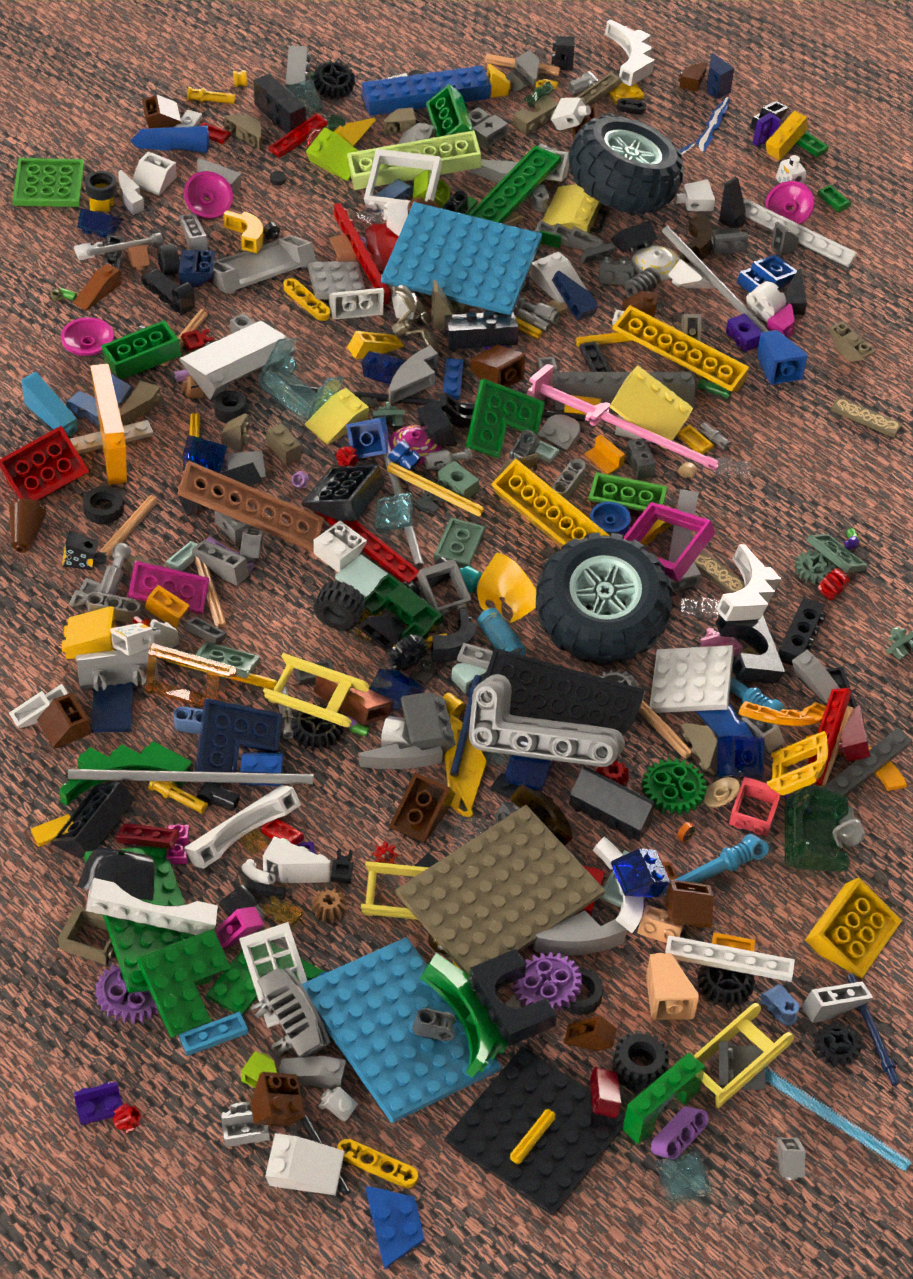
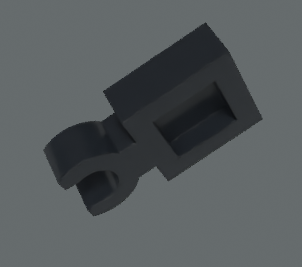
M341 849L337 850V860H333L331 882L351 884L354 862H351L353 858L352 850H349L347 856L341 855Z

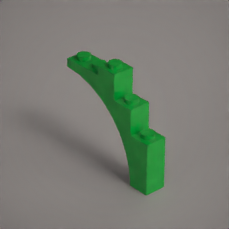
M154 741L148 747H145L141 754L121 744L116 750L111 752L109 757L89 747L85 753L80 754L77 760L79 769L193 772L192 761ZM70 779L60 788L61 803L68 806L83 792L94 787L96 784L109 780ZM175 782V784H177V785H179V786H182V785L185 783V782Z
M436 953L420 976V979L431 986L448 1003L463 1025L470 1049L469 1065L466 1073L473 1078L478 1071L483 1072L490 1058L494 1059L498 1052L502 1054L508 1043L505 1039H501L497 1025L489 1019L486 1006L480 1004L476 995L477 991L470 987L468 977L470 976Z

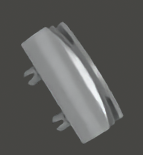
M155 646L129 656L120 650L76 655L80 690L94 688L98 691L99 686L105 690L107 685L114 686L129 682L138 686V681H141L142 685H144L146 681L159 680Z
M289 967L284 971L277 968L257 980L266 998L252 1006V1010L260 1009L255 1016L261 1018L265 1013L273 1009L286 1033L285 1037L272 1044V1048L280 1047L275 1052L278 1056H281L293 1047L299 1058L309 1057L318 1053L330 1043L326 1029L313 1002Z

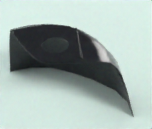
M103 847L96 848L85 864L77 887L89 890L93 878L114 882L123 891L137 899L153 900L155 872L153 859L149 855ZM118 852H122L125 854L121 856L118 855Z

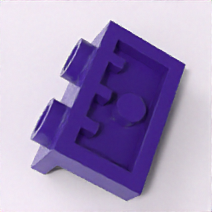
M771 112L758 119L752 144L757 147L765 144L781 126L782 120Z
M106 1082L100 1086L82 1088L74 1092L80 1125L111 1118L115 1115L114 1110L123 1105L117 1082Z

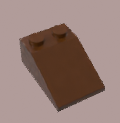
M415 772L391 820L389 828L425 843L448 811L456 793L450 787Z

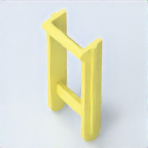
M283 653L282 658L286 663V667L274 690L264 688V697L273 704L278 703L332 723L349 727L352 721L347 716L339 714L338 711L350 688L367 692L370 688L369 684L352 676ZM294 668L339 683L326 709L281 694Z
M366 861L365 866L369 874L366 903L361 904L362 913L367 916L376 915L418 920L408 908L374 905L377 873L415 877L428 868Z
M754 1003L694 1055L703 1064L719 1050V1041H729L739 1031L764 1052L723 1089L704 1072L702 1082L716 1095L715 1106L718 1109L790 1046L794 1040V1035L787 1032L773 1043L751 1023L761 1011V1006L758 1003Z

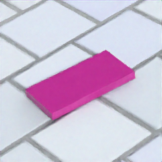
M135 560L127 598L146 602L148 596L159 585L190 605L187 612L202 615L210 578Z

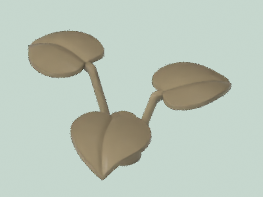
M400 285L396 287L393 291L401 297L409 311L397 323L392 325L394 334L400 337L404 334L408 336L410 334L422 333L427 346H431L439 354V345L431 332H427L426 329L411 331V328H413L411 322L421 317L425 324L431 322L429 312L419 298H416L417 304L415 306V299L406 286ZM411 312H418V315L413 317V320L406 319Z

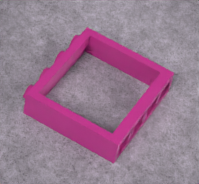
M651 502L624 536V539L631 542L635 539L641 542L657 519L698 532L675 563L658 558L664 566L665 575L679 582L714 536L715 530L711 521L706 518H700L692 513H685L676 508L672 509L663 504Z

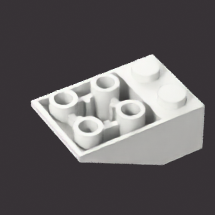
M274 836L263 855V871L273 873L276 877L275 881L280 883L329 882L330 860L324 855H316L305 847H298L284 838L279 839Z

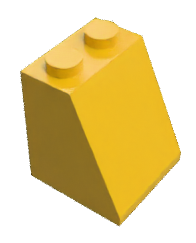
M114 607L102 608L68 619V626H64V637H66V640H62V652H65L66 659H76V655L114 650L110 630L116 628Z

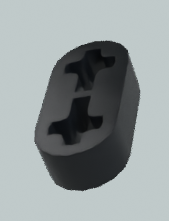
M621 98L617 101V109L621 112L642 115L646 112V103L639 100Z

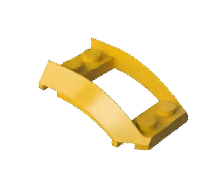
M820 732L772 752V779L767 781V785L783 796L815 783L822 776L828 758L826 732ZM817 754L816 762L788 773V766Z

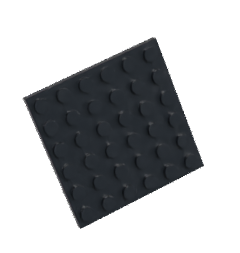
M522 1046L444 1138V1142L554 1217L623 1130L626 1114L619 1111L616 1118H611L593 1113L591 1091ZM546 1109H550L555 1113V1120L522 1162L516 1164L510 1159V1154Z

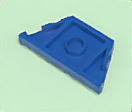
M367 1186L366 1194L383 1268L388 1269L392 1263L400 1257L403 1258L412 1248H416L424 1242L425 1238L415 1197Z

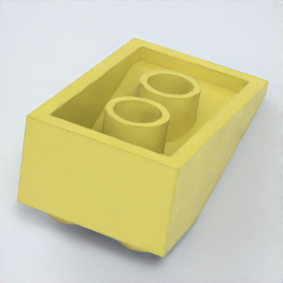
M344 388L332 395L305 423V426L328 445L347 434L346 424L368 420L369 407L351 391Z

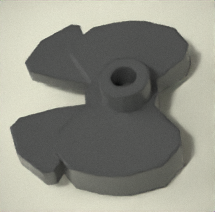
M424 490L425 495L416 500V506L423 511L436 512L439 510V506L434 501L444 503L445 500Z

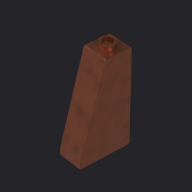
M317 676L313 692L329 702L339 683ZM350 688L339 710L361 725L386 719L390 715L393 700L370 689L367 692H362Z

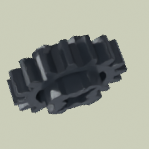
M411 634L408 639L404 637L402 641L397 642L396 647H392L393 652L388 654L390 657L388 659L389 664L394 670L397 669L398 672L402 669L405 671L408 667H413V664H418L419 659L424 658L422 654L427 652L425 649L428 647L426 641L421 636H418V634H415L414 637Z
M832 1021L830 1027L824 1024L823 1029H818L814 1040V1050L819 1051V1058L825 1057L824 1063L827 1064L831 1061L833 1067L837 1063L844 1067L846 1062L852 1065L853 1060L858 1059L862 1049L860 1045L862 1039L857 1037V1031H850L851 1025L845 1028L843 1027V1022L836 1026L835 1022Z

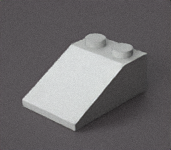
M560 252L553 253L531 264V279L559 304L565 301L552 282L556 271H561L586 289L569 260Z
M275 1133L266 1171V1179L269 1186L336 1195L345 1152L298 1136Z

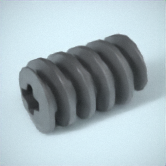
M648 267L625 283L626 294L631 297L640 291H652V289L657 287V284L661 283V277L656 269Z

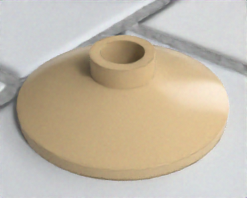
M727 777L712 783L706 790L705 799L703 800L705 805L708 807H720L732 801L740 791L738 780Z

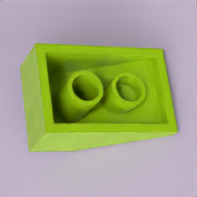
M324 128L306 150V154L310 162L345 181H349L351 173L347 153L357 152L358 150L338 134Z

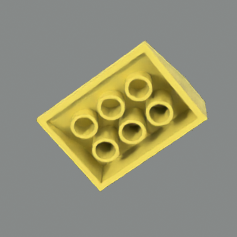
M577 184L558 187L542 221L553 227L558 223L570 230L575 226L590 233L602 203L583 192L584 189L577 186Z
M638 365L626 377L609 406L628 422L670 441H673L693 410V407L687 402L683 401L673 391H670Z

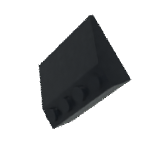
M380 466L331 467L301 504L306 508L339 521H355L385 484Z

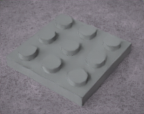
M308 262V270L316 299H329V294L336 292L366 290L358 262Z

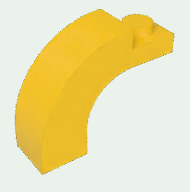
M230 211L224 213V228L242 233V250L257 254L263 246V225L256 216L245 211L242 215Z

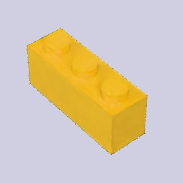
M794 110L766 142L767 154L780 161L808 130L807 117Z

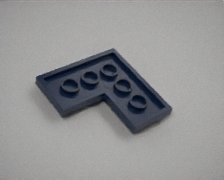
M206 698L203 705L195 772L236 773L239 746L277 753L283 714Z

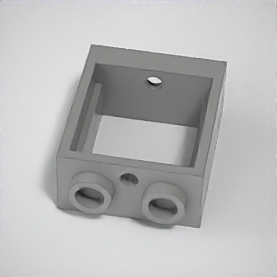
M455 559L421 569L416 575L426 601L443 616L448 615L451 610L456 609L459 611L460 609L467 608L468 603L471 601ZM449 573L460 600L438 607L427 580Z

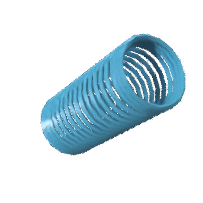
M490 608L480 614L477 623L495 648L504 649L509 652L516 649L512 653H515L520 648L516 654L521 651L520 655H525V647L498 609Z

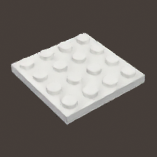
M733 645L657 649L650 708L655 713L727 710L734 654Z

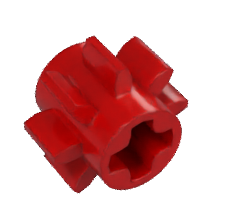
M351 446L341 447L336 453V460L339 461L338 465L355 466L358 461L357 450Z
M386 841L381 846L376 844L377 849L372 853L373 856L377 857L375 862L395 864L394 859L399 856V854L393 851L396 846L392 844L388 847ZM387 851L388 855H385V857L383 858L382 854H385Z
M125 1103L114 1110L113 1123L117 1129H125V1132L129 1133L140 1126L141 1114L137 1107H129L128 1103Z

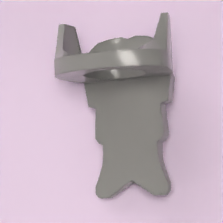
M849 807L844 814L837 813L834 815L840 825L834 828L832 834L839 848H843L842 843L847 847H853L864 840L866 834L860 820L854 818L853 807Z

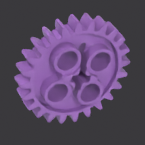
M543 952L540 958L533 955V961L525 959V977L513 982V991L516 1000L520 1001L521 1006H528L547 998L554 1011L558 1009L562 1012L563 1005L570 1008L569 1001L576 1002L575 995L579 996L581 994L580 989L583 986L582 975L579 967H575L574 960L569 962L568 956L561 959L560 953L553 957L552 952L549 953L548 957H545Z
M119 963L117 968L111 965L110 971L105 969L104 975L99 976V982L96 983L95 997H97V1004L101 1005V1011L107 1010L108 1017L114 1014L115 1021L121 1017L123 1018V1023H126L127 1019H131L132 1024H134L136 1018L143 1022L144 1016L151 1019L152 1013L158 1014V1008L150 991L128 993Z

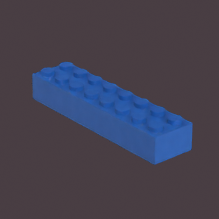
M482 65L362 82V99L369 116L393 113L396 109L413 108V110L427 108L426 102L448 84L461 93L464 102L490 99L491 83Z

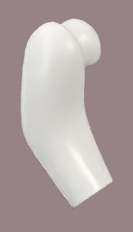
M252 859L246 860V863L242 865V871L256 883L273 884L276 880L273 873L255 868L256 863Z

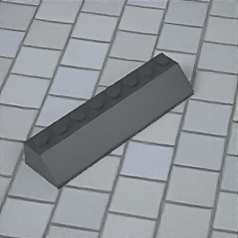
M554 372L553 388L569 395L599 398L601 403L607 402L611 404L626 377L631 372ZM647 372L670 391H673L683 401L687 402L693 407L692 411H695V381L693 372ZM554 400L555 411H564L565 404Z

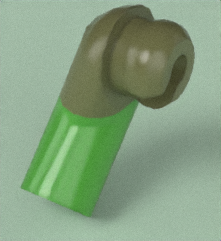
M64 288L51 291V298L55 301L66 298L74 301L77 297L76 292Z

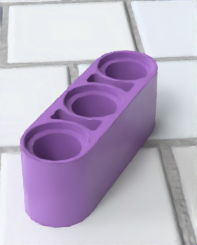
M689 1106L683 1107L653 1139L651 1144L652 1152L661 1157L676 1159L707 1126V1112Z

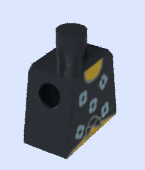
M69 530L64 547L62 566L92 570L94 562L106 563L107 553L97 551V540Z

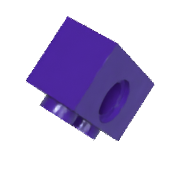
M744 313L728 319L726 334L732 337L737 347H741L746 352L759 346L761 330Z

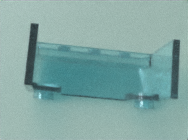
M295 337L278 339L259 375V385L299 420H309L332 395L337 393L344 378L342 376L327 378L316 393L293 374L297 363L295 358L290 355V352L297 339Z

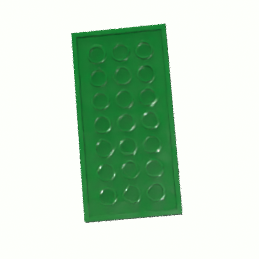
M157 847L120 849L149 855L153 859L155 870L153 900H139L166 907L185 905L169 860H166V849ZM93 851L85 852V862H87ZM118 852V855L121 856L125 854L122 852ZM103 915L128 993L150 991L136 960L139 956L195 936L190 933ZM211 977L195 982V985L210 983Z

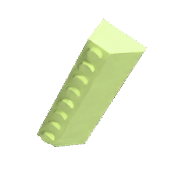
M475 131L347 153L354 190L367 188L376 149L440 156L442 162L440 175L481 168V153ZM380 164L375 186L391 184L397 179L402 181L414 180L416 176L426 169Z

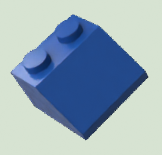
M385 417L346 424L349 444L357 450L358 459L388 453L389 435Z
M244 751L241 759L240 773L282 774L284 753ZM241 783V785L281 786V784Z

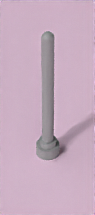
M154 233L146 239L88 249L87 255L103 254L141 245L158 247L163 245V237L161 233Z

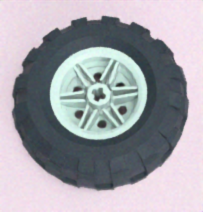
M605 115L600 116L599 119H591L575 135L569 152L570 174L574 176L573 180L577 186L583 188V192L600 203L627 213L646 214V212L654 213L659 211L660 208H663L674 199L684 175L682 154L679 149L674 147V143L668 137L640 121L622 116L612 117Z
M599 532L585 535L584 539L578 540L575 538L561 547V551L558 550L557 553H553L544 564V569L539 575L536 588L538 619L543 630L551 636V641L561 650H567L572 653L571 656L583 662L586 659L597 661V665H610L611 661L618 660L620 663L636 658L638 652L648 651L657 642L658 637L664 633L669 622L673 603L670 578L668 575H665L664 566L653 553L649 554L646 546L635 539L632 542L624 539L623 535L611 533V536H600Z

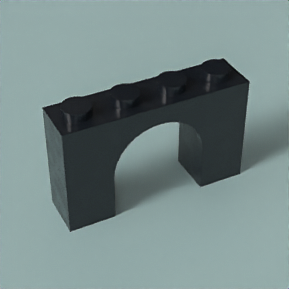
M720 615L715 621L720 636L745 640L759 654L740 653L732 664L736 679L770 684L777 683L785 673L764 616L762 615L761 619L725 621Z
M517 949L470 967V977H468L470 987L478 993L480 1004L486 1006L489 1019L492 1023H496L501 1039H505L509 1046L556 1027L557 1014L547 998L522 1008L509 1007L497 998L496 993L500 988L525 977L526 964Z

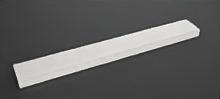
M744 198L746 218L774 231L775 223L779 222L799 238V244L848 268L856 258L857 252Z

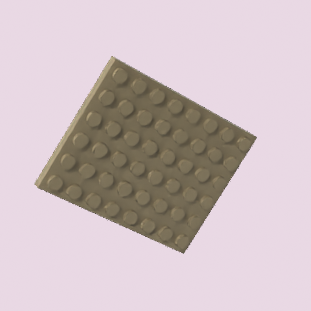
M524 805L395 889V894L458 967L470 976V967L514 949H517L518 953L535 942L537 934L574 916L605 894V890L531 809Z

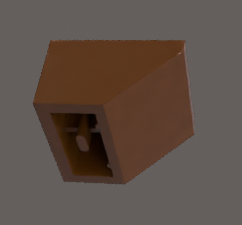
M159 95L142 99L145 119L149 128H169L182 124L177 102Z
M72 692L54 699L37 719L53 749L90 735L89 719Z
M670 879L664 899L670 922L677 925H693L697 928H711L714 895L710 885Z
M260 1073L250 1102L254 1124L290 1126L305 1117L297 1074Z

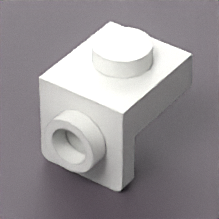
M336 1087L332 1090L328 1089L321 1096L322 1102L318 1107L321 1110L328 1108L337 1118L344 1122L347 1121L358 1103L342 1088Z

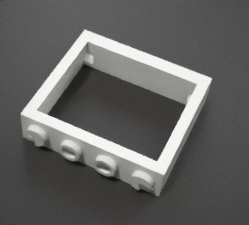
M376 149L364 197L366 208L387 210L388 203L408 204L410 202L409 200L372 196L380 164L432 170L425 201H428V199L434 201L442 168L440 156Z

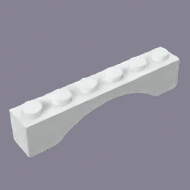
M285 785L279 786L184 847L191 863L196 867L204 869L218 860L235 841L267 822L283 817L301 806L294 788Z
M93 878L88 893L86 911L198 935L215 928L218 905L200 901L182 906L166 907L153 905L129 895L114 882Z

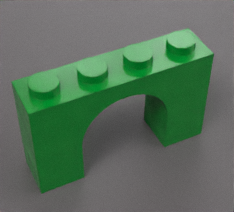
M690 1052L687 1053L627 1105L623 1131L638 1145L654 1132L656 1120L660 1112L672 1098L676 1097L685 1105L700 1092L705 1066Z

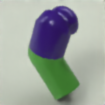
M851 528L846 531L849 540L844 542L848 550L855 549L860 543L855 529Z

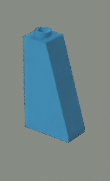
M37 372L21 380L24 404L53 430L62 426L67 436L74 435L78 431L77 418Z

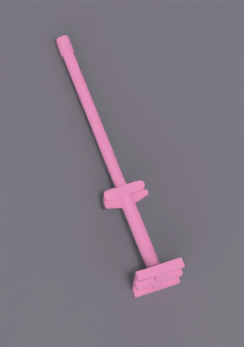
M545 365L529 379L533 386L528 389V396L542 401L548 396L586 413L585 420H590V425L592 426L604 420L696 461L711 470L716 471L719 467L720 461L704 456L610 414V403L605 402L594 406L551 387L554 367L552 365Z

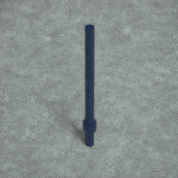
M480 675L474 676L472 687L469 688V700L450 775L453 777H457L469 733L472 695L476 686L481 683L482 677Z
M854 974L846 976L849 984L857 982ZM867 1003L858 1006L881 1058L880 1064L883 1071L887 1073L892 1086L899 1085L900 1081L895 1071L896 1066L893 1059L887 1053Z

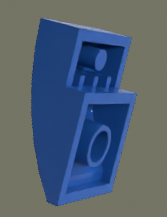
M775 254L753 262L751 268L739 273L736 283L749 293L763 282H772L779 287V290L792 281L797 270Z

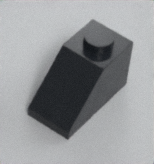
M391 615L368 617L358 624L357 628L382 647L389 649L397 643L404 625Z

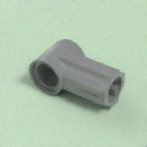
M586 72L582 78L568 82V89L572 95L587 90L599 80L592 72Z

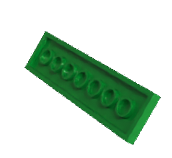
M535 145L468 215L503 223L562 162L561 156Z

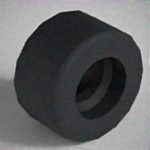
M176 245L158 246L157 260L161 272L164 275L178 274L180 259Z
M229 390L223 391L215 397L214 413L219 421L228 423V421L246 414V400L241 393Z

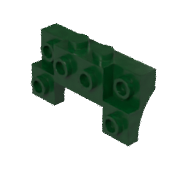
M387 574L380 579L374 590L364 598L366 601L365 609L374 616L386 608L409 626L402 632V638L408 639L409 635L412 634L414 637L415 634H418V636L426 640L429 638V632L443 623V615L391 574Z

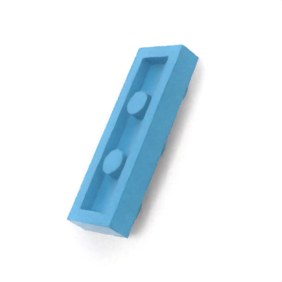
M240 1012L181 1033L179 1034V1040L186 1056L248 1034V1029Z

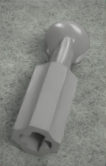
M118 543L114 546L112 551L113 563L111 566H107L98 592L116 595L124 573L121 569L123 562L131 556V549L125 543Z

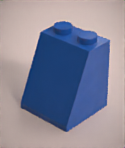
M778 330L761 332L757 359L769 384L803 380L807 354Z

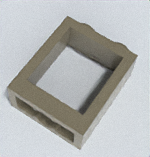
M76 905L58 937L59 949L106 965L110 958L113 959L115 956L110 938L104 950L73 941L83 923L108 931L103 914L86 911V908Z

